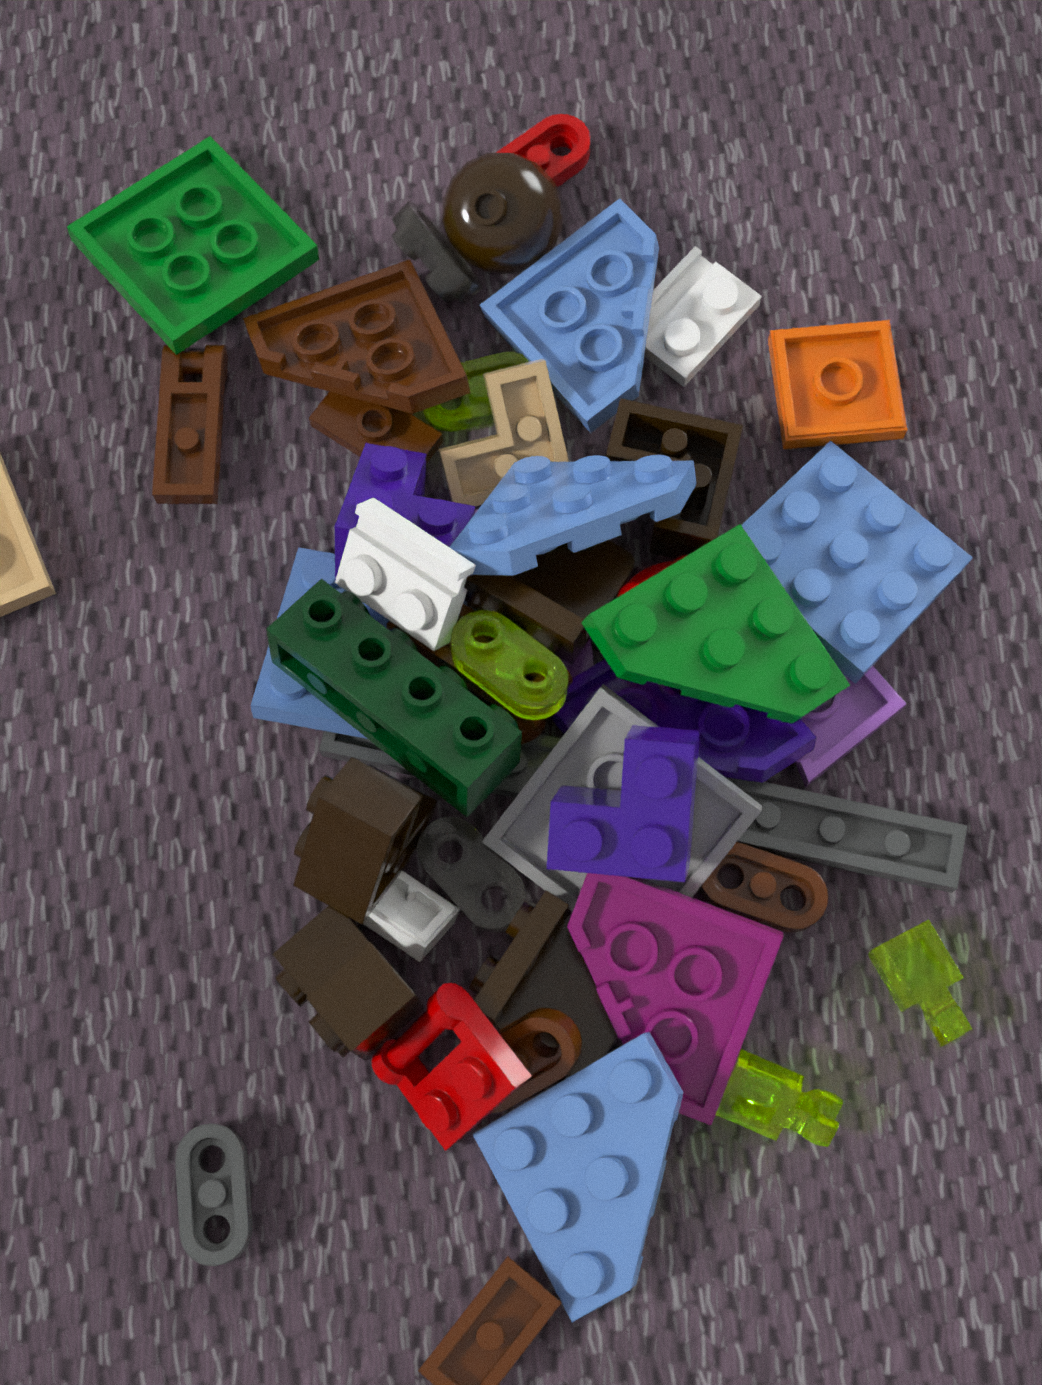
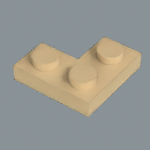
M544 359L483 374L497 434L438 449L451 502L472 506L482 505L514 462L523 458L544 456L550 462H569L546 360Z

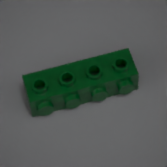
M321 578L266 628L273 664L464 816L468 817L520 763L522 732L519 730L513 717L500 706L495 704L487 706L470 693L465 682L455 671L446 666L438 668L418 652L414 642L404 632L397 628L388 630L370 616L363 602L351 592L343 591L340 593Z

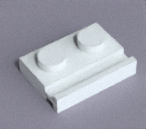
M696 246L653 290L644 354L648 360L683 387L759 307L761 301L760 294L717 262L714 264L710 263L701 256L702 251Z
M371 498L357 504L355 513L359 515L357 526L349 531L335 583L344 590L354 594L363 603L433 651L450 643L467 593L464 585L467 576L473 574L476 565L377 499Z

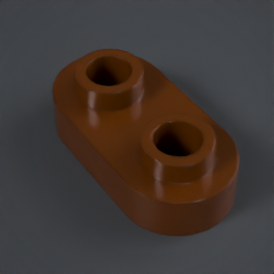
M739 842L735 843L699 888L703 897L711 905L785 932H800L810 928L822 917L828 904L826 884L815 870L798 862ZM724 867L735 868L741 875V885L735 889L723 887L718 880L719 870ZM792 888L800 892L803 897V906L800 910L791 911L782 905L780 895L783 890Z
M539 1008L527 1013L498 1031L532 1077L491 1113H498L509 1109L560 1080L571 1070L581 1053L582 1039L577 1025L568 1015L552 1008ZM547 1032L557 1039L559 1047L553 1048L544 1044L540 1033Z

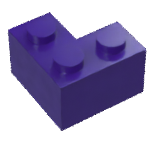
M365 443L334 526L335 580L349 531L357 526L359 515L355 513L357 504L375 498L448 547L451 546L475 515V506L425 497L426 453Z
M632 725L624 740L621 790L561 785L550 802L546 869L685 882L691 857L700 731Z

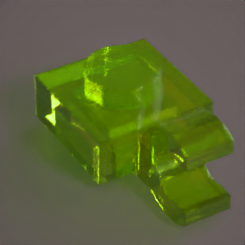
M929 919L871 949L868 956L901 1013L919 1004L925 1021L940 1047L972 1030L965 1014L948 990L949 987L959 983L964 977Z
M741 1049L716 1115L777 1141L783 1127L802 1135L806 1140L816 1145L829 1147L839 1128V1122L835 1121L843 1105V1100L837 1095L821 1089L801 1092L804 1081L803 1075Z

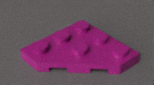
M587 873L567 927L596 984L597 993L614 1030L623 1045L643 1033L650 1032L684 1092L679 1113L712 1125L784 936L779 930L641 878Z

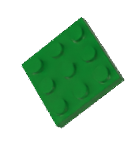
M211 136L67 226L71 241L176 355L319 261L318 245Z

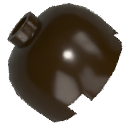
M486 153L468 161L451 178L443 197L442 223L450 244L468 264L490 274H514L521 270L525 271L554 248L562 230L563 215L560 214L561 203L558 197L560 194L556 183L537 163L516 153Z

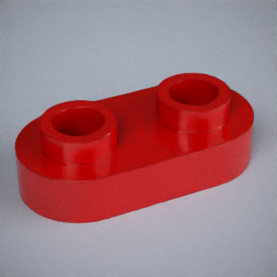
M555 114L546 117L496 153H516L537 163L552 178L556 186L559 187L586 166L590 157V133L587 126L580 119L568 114ZM557 147H566L571 152L565 156H558L552 150Z

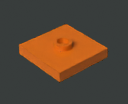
M890 320L770 330L768 346L783 449L825 446L829 441L839 445L904 439L907 432V424Z

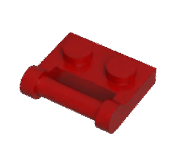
M455 983L442 984L428 999L427 1010L398 1040L386 1041L373 1055L371 1061L372 1069L376 1076L387 1084L397 1085L419 1115L422 1123L432 1132L445 1151L465 1137L532 1077L469 993ZM446 1029L453 1030L461 1040V1043L429 1073L418 1056Z

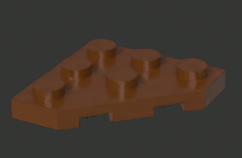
M410 259L243 318L263 373L266 375L411 414L471 393L467 375Z

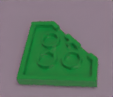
M741 524L590 613L581 622L619 679L642 685L650 681L680 689L681 695L729 708L737 704L767 712V718L790 724L796 722L850 686Z

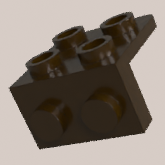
M609 540L575 553L568 549V545L565 543L552 551L536 555L538 567L514 576H467L464 588L467 589L465 601L468 607L498 625L503 623L522 635L524 641L552 658L558 656L573 665L590 639L581 622L590 613L617 597L620 589L634 570L635 560L630 552Z
M546 890L537 905L528 899L522 904L506 930V933L513 937L514 940L500 961L492 955L486 959L472 980L469 990L477 994L474 999L475 1003L492 1025L498 1029L504 1028L527 1013L539 1008H552L568 1015L577 1025L582 1039L581 1053L571 1070L567 1073V1075L572 1076L604 1057L617 1038V1034L597 993L596 984L581 952L578 951L567 926L571 917L568 915L569 904ZM547 1032L540 1033L544 1044L553 1048L559 1047L558 1041L553 1035Z

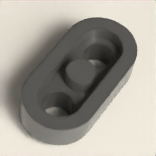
M203 1124L190 1130L183 1137L176 1151L175 1167L179 1234L181 1244L190 1258L202 1265L218 1266L230 1263L241 1256L251 1241L253 1221L248 1152L245 1142L233 1129L219 1124ZM216 1145L224 1151L225 1163L219 1171L211 1173L203 1165V1155L208 1148ZM217 1215L226 1218L230 1225L229 1236L221 1243L212 1241L207 1233L209 1221Z

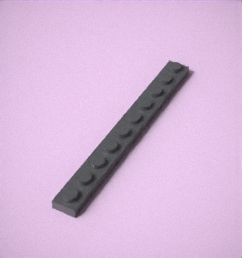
M327 731L323 732L319 747L323 757L346 762L351 757H354L368 766L371 764L379 769L414 776L369 739ZM540 734L534 740L521 744L520 763L491 793L516 798L561 738ZM725 777L762 805V811L737 841L739 843L774 855L953 893L958 889L968 825L767 782L760 783Z

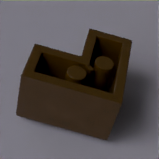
M620 398L606 457L610 461H637L650 455H665L670 457L672 461H694L697 484L679 514L658 522L655 521L650 553L676 559L679 556L691 554L718 537L743 425Z
M351 757L334 778L328 775L323 776L310 795L306 811L313 814V817L299 837L294 849V855L301 859L293 886L363 924L423 843L437 800L371 764L368 766Z
M327 906L272 954L284 968L275 976L276 980L300 1007L309 1001L318 1013L308 1022L334 1053L338 1052L342 1058L352 1052L366 1061L386 1041L391 1039L425 1008L416 994L373 944L365 938L346 915L330 906Z

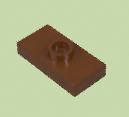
M333 392L327 393L309 417L313 428L361 457L365 443L426 453L427 464L443 443L442 433L408 412Z

